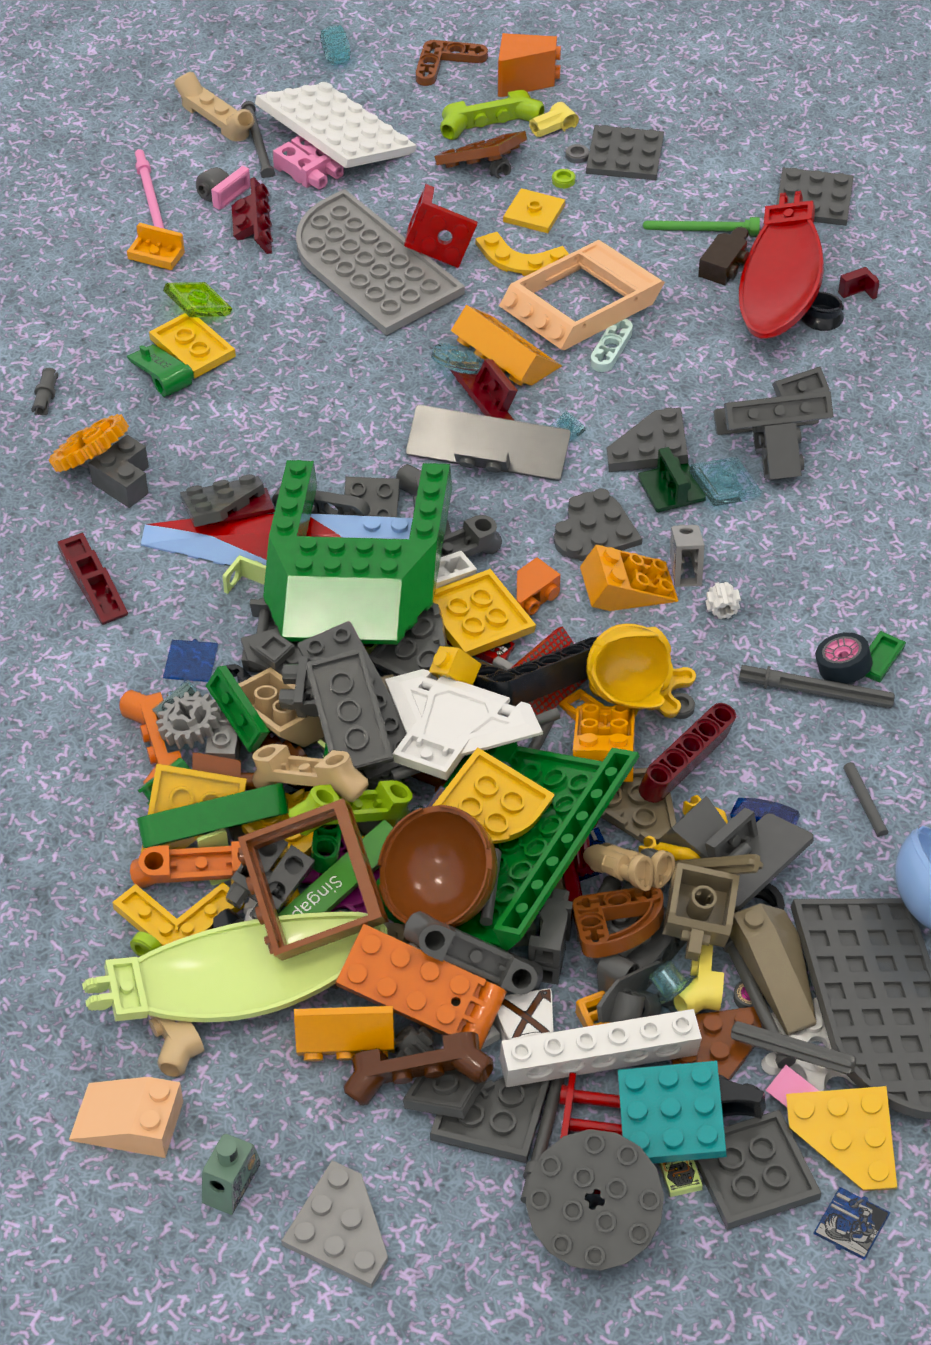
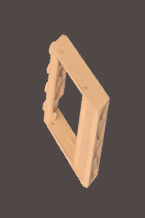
M597 240L511 283L499 306L561 350H566L653 305L665 282L609 245ZM583 269L624 296L575 322L537 296L535 292Z

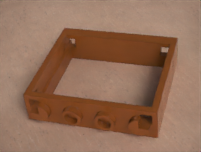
M344 798L238 837L241 848H238L240 854L238 857L242 865L247 866L249 877H246V883L250 893L256 895L259 906L255 907V912L260 924H265L268 936L264 937V941L268 945L270 954H274L278 959L283 961L360 932L363 924L373 928L389 922L352 806ZM338 820L368 915L287 945L258 849Z

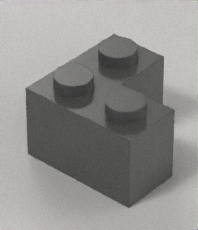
M796 422L754 427L755 452L762 455L765 480L802 476L801 470H804V458L802 454H799L798 445L801 443L802 436L800 428L796 426Z
M124 436L106 452L89 462L92 484L126 507H132L148 495L146 473L143 472L149 468L146 446L131 436Z

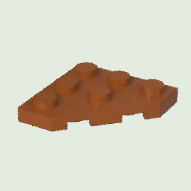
M526 131L502 134L487 140L486 143L485 140L470 143L464 147L457 148L456 152L454 149L443 151L434 156L436 165L445 164L446 168L460 165L459 162L466 161L467 164H474L486 157L488 161L500 159L502 155L511 153V150L520 148V144L527 140Z
M754 1007L695 1014L702 1037L698 1054L671 1059V1065L717 1061L719 1074L728 1080L732 1079L755 1046L733 1040L731 1038V1029L737 1021L762 1028Z

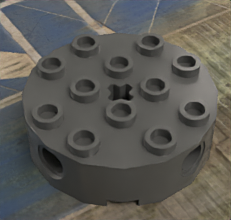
M588 1129L563 1136L541 1154L529 1176L526 1208L533 1232L550 1254L572 1267L602 1271L627 1264L649 1246L661 1224L664 1193L657 1168L640 1146L615 1132ZM595 1190L601 1192L600 1197L605 1200L603 1206L597 1205L595 1210H591L586 1196L587 1194L593 1195Z

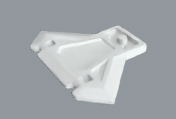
M425 669L385 679L406 732V736L392 753L393 762L447 780L465 755L473 754L477 747L484 751L543 735L533 709L528 703L521 701L515 707L509 705V697L443 676L438 680L431 679L432 673Z

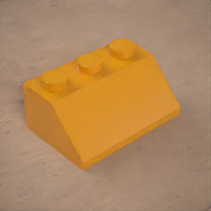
M393 1006L294 1009L296 1053L298 1056H304V1061H323V1055H336V1060H352V1056L359 1052L378 1048L387 1057L388 1053H395Z

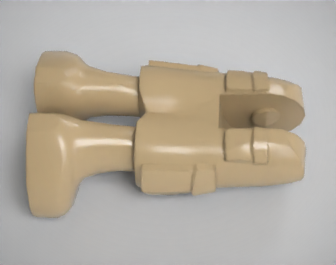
M603 843L601 845H592L586 848L583 853L584 861L593 871L606 873L620 881L626 880L632 886L643 891L650 890L651 886L657 889L662 888L672 877L675 868L673 854L664 850L657 851L650 858L636 851L627 850L610 843Z

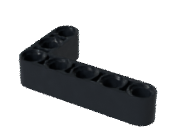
M599 636L587 638L508 670L477 660L482 665L473 686L509 697V705L515 707L521 701L525 703L531 702L587 679L588 654L594 641Z

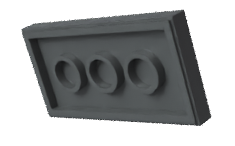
M363 647L305 662L328 752L330 753L332 750L348 752L354 768L358 771L393 762V754Z

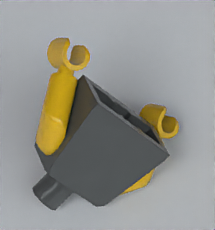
M694 795L691 797L690 803L688 801L683 802L682 812L684 816L659 839L660 843L656 844L654 837L647 836L643 839L644 846H638V851L641 853V850L645 848L668 851L673 854L675 861L708 858L705 843L728 823L724 810L715 807L707 796L701 800L698 795Z

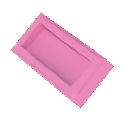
M241 166L211 189L213 207L219 210L223 209L251 187L249 168Z

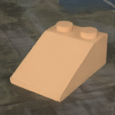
M141 1077L89 1083L69 1141L166 1158L183 1104L180 1082L153 1077Z

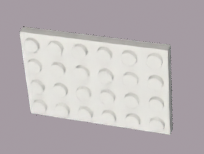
M320 82L316 85H303L300 88L294 89L286 88L283 91H270L267 94L256 96L255 104L345 168L406 156L416 151L417 145L411 142L407 136L398 133L391 125L379 120L375 114L363 109L362 105L347 98L346 94L334 89L330 83Z

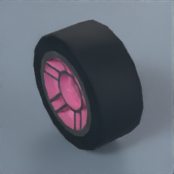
M843 632L834 634L824 639L818 645L815 652L820 675L824 680L844 684L856 682L864 678L870 672L873 665L868 641L856 633Z

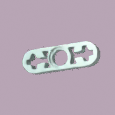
M624 319L606 329L591 354V367L595 371L607 372L613 368L632 336L633 325L631 321ZM621 328H623V329L620 331V334L617 335V330H620ZM607 344H616L617 347H615V348H609V347H606L605 345H607ZM604 355H607L606 360L602 361Z

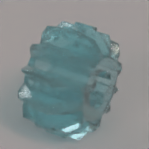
M331 25L322 29L320 39L327 61L332 65H339L350 60V45L341 25Z

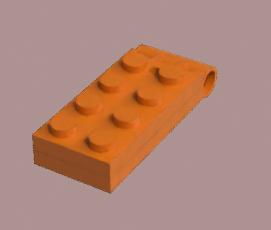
M363 924L336 980V986L379 1006H393L394 1013L442 1035L475 1032L479 1037L480 1050L507 994L505 989L486 981L484 978L444 960L442 962L428 956L422 950L366 924ZM453 1000H458L460 1004L458 1006H453L451 1002Z

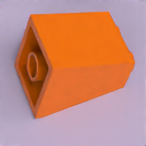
M502 33L498 58V97L508 96V92L516 90L529 92L555 86V79H560L561 65H556L557 60L561 59V46H557V36Z

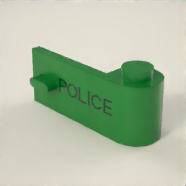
M154 344L147 347L141 345L139 346V351L127 355L131 363L151 375L156 390L164 398L192 385L194 374L191 367Z

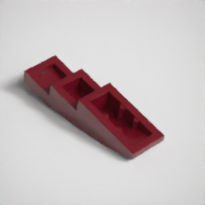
M82 532L58 541V549L100 623L104 625L127 616L126 607L106 567L103 568L95 550L91 549L84 533Z

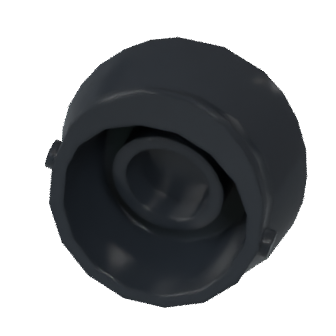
M818 292L813 304L801 319L808 327L814 330L830 331L842 324L844 320L842 312L844 305L837 296L831 293Z

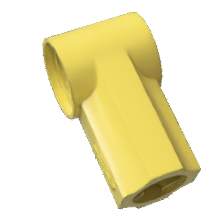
M557 102L551 107L549 112L529 120V127L536 137H541L559 129L566 131L565 129L570 127L575 128L579 122V117L564 102Z

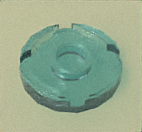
M439 343L433 348L431 358L445 368L466 374H476L481 368V358L468 349L462 352L458 350L459 347L457 345Z

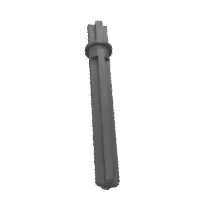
M741 665L739 680L764 685V689H767V686L885 708H892L895 695L893 692L772 670L770 669L771 666L763 669Z

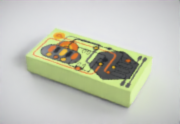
M694 1160L659 1163L670 1197L702 1190L703 1185Z

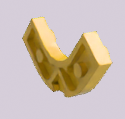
M498 232L475 238V244L491 264L503 271L521 273L523 276H527L569 255L563 246L542 253L523 254L510 248Z

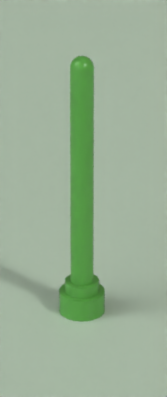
M750 217V219H745V222L647 220L643 223V228L646 230L733 231L736 227L742 226L747 228L749 237H757L760 230V217Z

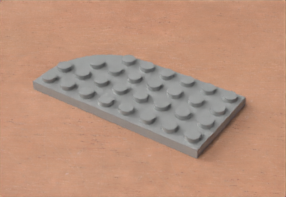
M346 189L315 204L299 222L296 242L298 255L303 264L385 335L402 328L465 294V286L427 255L405 247L404 236Z

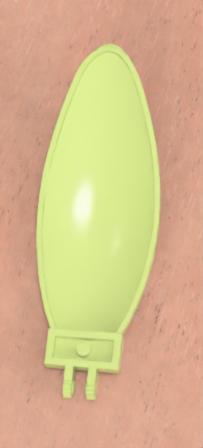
M319 912L278 917L288 945L367 916L368 914L362 912ZM258 919L213 928L168 943L139 958L129 957L105 960L106 976L85 979L82 986L85 993L88 994L102 993L109 989V993L90 996L85 1000L86 1006L91 1011L106 1010L112 1006L115 1022L147 1018L148 1015L186 1022H225L269 1014L300 1003L336 984V980L359 933L282 961L275 957L274 954H270L268 945L264 941V937L268 936L265 924L261 925ZM384 924L373 927L376 930L388 934L387 928Z

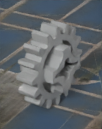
M196 691L193 696L185 692L184 698L181 699L177 696L173 697L174 703H165L166 711L158 712L160 719L156 721L163 741L166 740L169 746L176 743L178 749H181L184 744H188L190 748H193L196 741H199L201 744L205 743L204 737H213L212 729L220 728L218 720L222 719L215 699L211 700L209 694H205L202 697L199 691Z

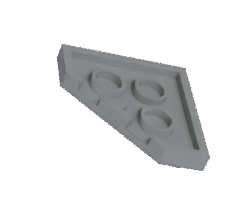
M332 1160L281 1240L282 1246L372 1289L388 1262L385 1245L362 1174Z

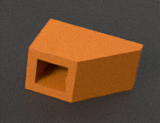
M538 557L517 571V602L529 615L535 614L540 605L547 600L553 601L560 593L561 574Z

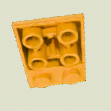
M596 544L580 566L591 607L615 611L678 602L666 561Z
M596 704L577 706L573 756L603 761L611 748L634 751L635 708L618 704L614 706H598ZM634 766L624 782H633Z

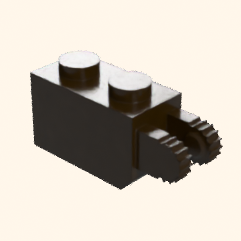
M742 226L736 227L731 234H718L700 258L698 277L724 286L730 279L734 280L739 266H744L749 256V252L746 251L747 228Z

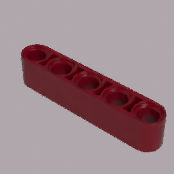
M716 703L649 765L639 786L640 796L652 803L663 800L725 740L736 719L735 710L728 704Z

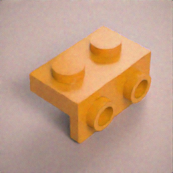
M139 223L136 226L138 237L127 250L128 259L173 270L185 253L183 234Z

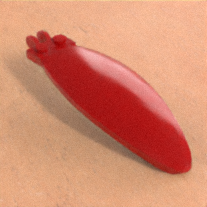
M795 191L794 203H788L787 194L780 193L778 205L765 206L764 226L751 247L742 271L739 286L741 314L748 331L760 339L776 337L793 327L809 310L822 284L824 257L819 235L814 225L815 205L813 200L803 202L801 191Z

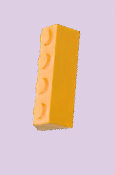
M469 305L465 306L451 329L454 334L459 336L457 338L459 343L468 348L470 346L476 349L474 353L484 360L488 358L494 360L502 372L505 373L507 371L511 374L509 379L520 386L523 383L532 386L562 366L494 316Z

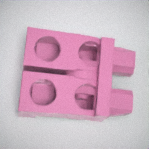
M297 136L291 140V143L288 141L273 150L274 168L280 172L282 170L285 171L296 182L302 183L306 188L312 185L320 190L328 183V175L334 179H339L344 174V167L301 136Z

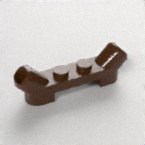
M459 1032L442 1036L443 1049L388 1059L379 1048L359 1052L352 1056L354 1072L343 1085L345 1094L364 1106L370 1103L385 1083L407 1084L413 1081L412 1078L421 1076L438 1078L443 1076L446 1071L458 1070L478 1084L486 1081L494 1069L493 1059L480 1050L477 1033Z

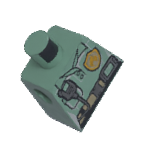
M229 1134L221 1136L202 1171L203 1204L233 1215L261 1164L253 1144Z

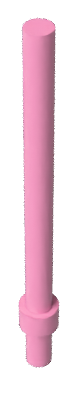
M139 149L135 152L137 160L136 170L138 175H141L153 225L165 229L150 176V163L146 160L144 151Z

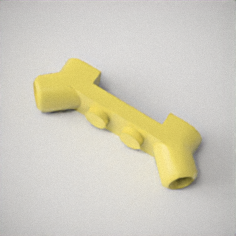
M702 945L698 961L691 960L690 976H695V978L676 989L674 993V1006L677 1011L694 1009L695 1014L703 1009L720 1011L724 973L712 971L713 945Z

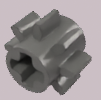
M411 1025L405 1027L394 1040V1044L397 1046L395 1048L397 1052L395 1056L398 1058L433 1051L434 1047L431 1045L434 1042L431 1039L433 1035L423 1025L418 1029L413 1028Z

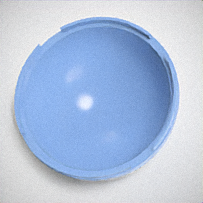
M921 826L919 829H914L902 843L896 859L895 876L897 888L905 906L921 924L931 930V828Z

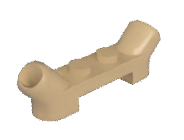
M188 72L175 80L174 85L181 95L182 106L190 113L198 112L220 127L221 134L229 140L243 141L249 137V129L255 122L254 116L249 110L241 109L237 111L201 86L194 72Z
M270 744L259 748L252 756L257 768L252 777L256 788L278 783L313 787L331 784L334 791L348 802H354L369 785L368 779L354 768L350 755L344 751L332 750L323 759L292 756L287 745Z
M150 1016L149 1025L156 1037L162 1035L165 1040L158 1057L157 1064L162 1073L171 1077L185 1074L189 1060L204 1052L203 1043L191 1022L179 1021L176 1023L175 1020Z

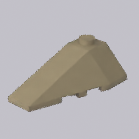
M760 903L735 912L730 938L786 1035L789 1036L815 1026L817 1021L799 933L785 910Z

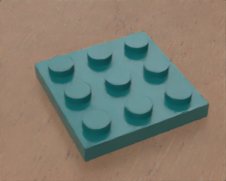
M717 1061L618 1070L622 1136L640 1146L653 1164L727 1157Z

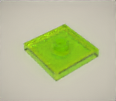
M206 282L165 283L163 291L189 317H217L231 314V306Z

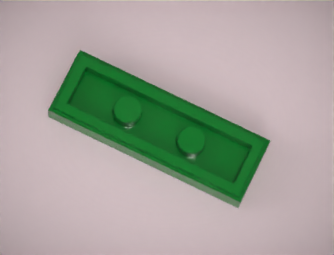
M218 666L206 684V688L249 752L256 751L270 731L227 666Z

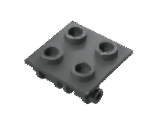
M345 477L344 495L355 496L365 500L370 506L368 516L397 517L398 501L400 498L399 479Z

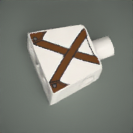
M551 988L530 991L522 995L511 994L505 996L494 1020L502 1041L553 1032Z

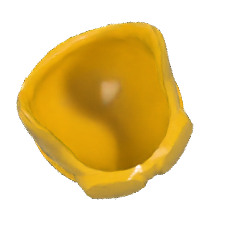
M630 623L612 626L599 635L590 649L587 659L589 682L602 699L612 704L636 709L660 708L665 701L660 691L668 688L673 675V665L670 656L671 645L666 636L657 627H644Z

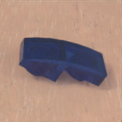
M738 798L730 813L732 818L743 808L754 811L756 822L764 815L770 813L794 825L797 824L800 817L799 811L789 806L756 798Z

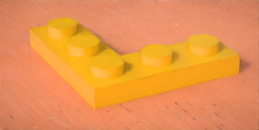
M224 882L178 918L174 917L136 884L112 902L113 909L138 931L146 932L155 937L162 946L190 935L213 929V918L221 911L230 908L237 913L245 905L243 903L241 908L238 909L226 901V895L230 887Z

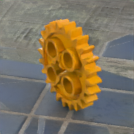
M122 414L103 418L93 423L89 428L86 427L72 434L66 440V443L61 444L60 448L53 451L54 453L50 455L48 460L56 472L60 473L63 470L73 469L82 465L86 460H91L106 452L112 443L117 442L118 438L125 435L124 432L128 431L129 425Z

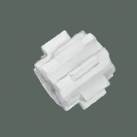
M728 582L715 583V586L710 587L709 592L706 593L708 612L712 611L714 616L717 615L718 619L732 618L733 614H737V609H740L739 601H741L739 590H734V587Z

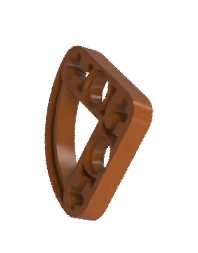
M652 886L648 891L629 888L582 895L573 900V917L583 955L589 958L615 955L632 949L650 938L658 930L664 918L662 890ZM643 916L633 925L609 935L606 921Z

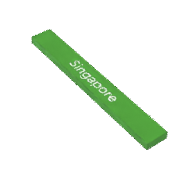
M385 819L362 838L373 872L380 867L378 859L382 846L393 829ZM348 852L287 905L278 916L330 912L359 885Z

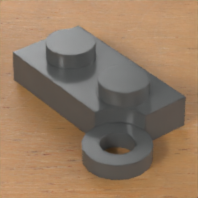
M821 366L775 381L772 384L777 397L830 390Z

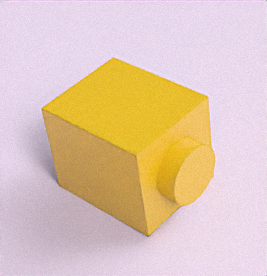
M439 646L429 672L438 679L443 676L473 685L482 664L460 648Z

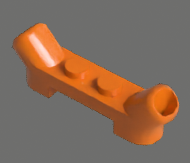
M134 690L125 692L120 699L119 709L122 716L143 724L140 725L143 742H150V746L146 747L150 764L170 765L178 758H182L180 750L167 752L165 742L158 731L159 728L156 721L160 718L154 709L164 701L161 692L144 695ZM156 765L143 781V785L154 777Z
M232 841L231 846L170 849L169 845L148 847L142 851L139 858L132 861L130 866L131 879L140 888L150 887L157 883L231 879L241 865L238 857L240 855L238 848H241L239 841Z

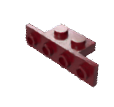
M253 177L250 179L251 194L231 205L233 236L237 240H243L254 234L256 243L266 254H272L273 238L270 230L272 223L269 217V212L271 211L268 204L269 191L263 183L260 184Z
M485 359L478 373L471 365L450 364L448 369L485 416L514 420L508 413V410L518 390L494 360Z

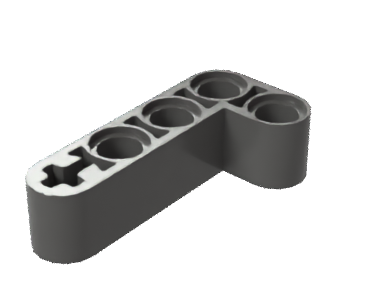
M662 927L651 936L649 943L641 949H635L627 957L620 954L601 957L596 972L598 991L604 990L606 993L617 979L656 961L663 962L650 978L645 989L646 991L687 941L663 935Z

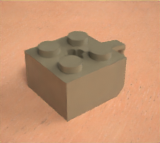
M677 862L671 878L662 934L687 941L685 959L698 961L702 945L709 946L710 944L725 947L733 925L740 875Z

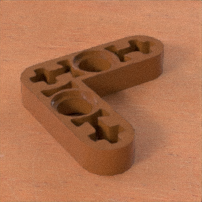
M429 40L424 43L416 69V82L422 86L434 84L442 60L483 63L488 59V48L482 44Z

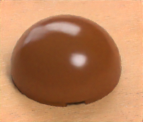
M436 805L416 809L394 826L382 846L378 859V865L380 866V885L378 886L385 905L401 922L406 924L413 913L422 911L454 928L459 927L471 920L483 909L494 890L498 871L494 844L483 825L472 815L459 808Z

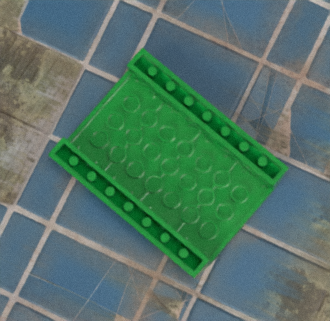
M517 742L484 750L489 755L555 794L553 802L539 821L527 833L514 840L494 844V847L500 849L502 854L492 924L484 926L480 923V911L475 917L465 924L456 927V929L506 951L517 944L527 932L639 759L638 752L611 748L603 761L521 747L518 746ZM472 754L464 756L443 788L446 789ZM379 877V879H378L377 882H376L377 887H378V890H379V886H378V885H380V877ZM382 899L387 918L394 923L405 924L389 911Z

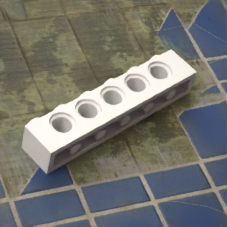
M694 1009L504 1040L501 1041L499 1058L506 1087L569 1077L570 1072L576 1073L577 1076L695 1056L698 1054L702 1037Z

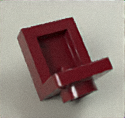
M863 267L840 276L838 293L843 298L865 291L872 299H876L880 286L879 280L867 267Z

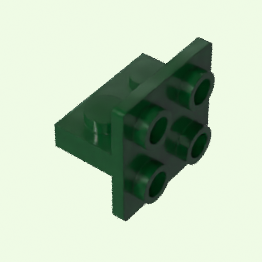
M669 447L658 450L657 469L638 473V480L655 511L658 513L706 501V494L689 464H680L678 457L672 454Z

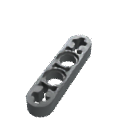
M280 487L272 497V502L275 506L277 504ZM316 490L314 506L311 514L368 516L370 506L359 497ZM329 504H332V505L335 506L338 510L333 509L332 507H330Z

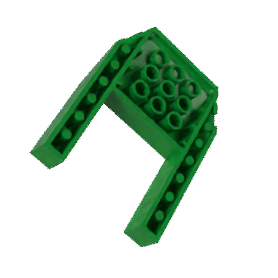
M287 460L269 533L263 593L264 601L271 611L280 636L287 641L301 642L350 621L362 643L397 645L404 638L405 632L412 629L418 622L417 617L423 610L428 611L433 605L452 494L450 464H422L409 539L306 536L317 490L314 461Z

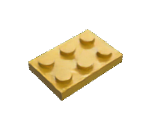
M191 310L149 331L150 340L154 344L191 367L194 379L236 357L235 349Z

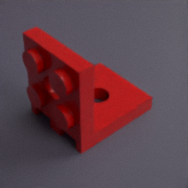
M425 184L407 227L404 246L459 268L478 222L433 204L432 199L435 187ZM443 230H447L452 234V238L449 241H442L438 234Z

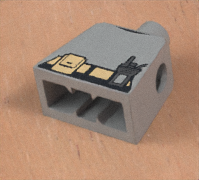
M682 524L671 527L670 561L674 587L702 586L705 545L698 525ZM684 557H691L695 578L681 579V574L684 573Z

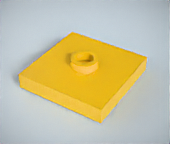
M521 188L504 214L503 222L549 233L565 207L566 200Z

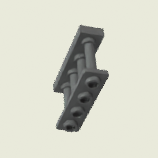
M831 391L728 402L724 404V408L713 411L717 435L753 431L754 427L795 422L796 426L817 424L821 419L834 417Z

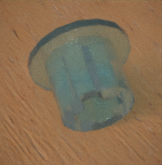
M669 960L658 967L649 976V979L661 993L659 1003L664 1004L680 994L692 982L693 977L691 975L684 977L675 964Z

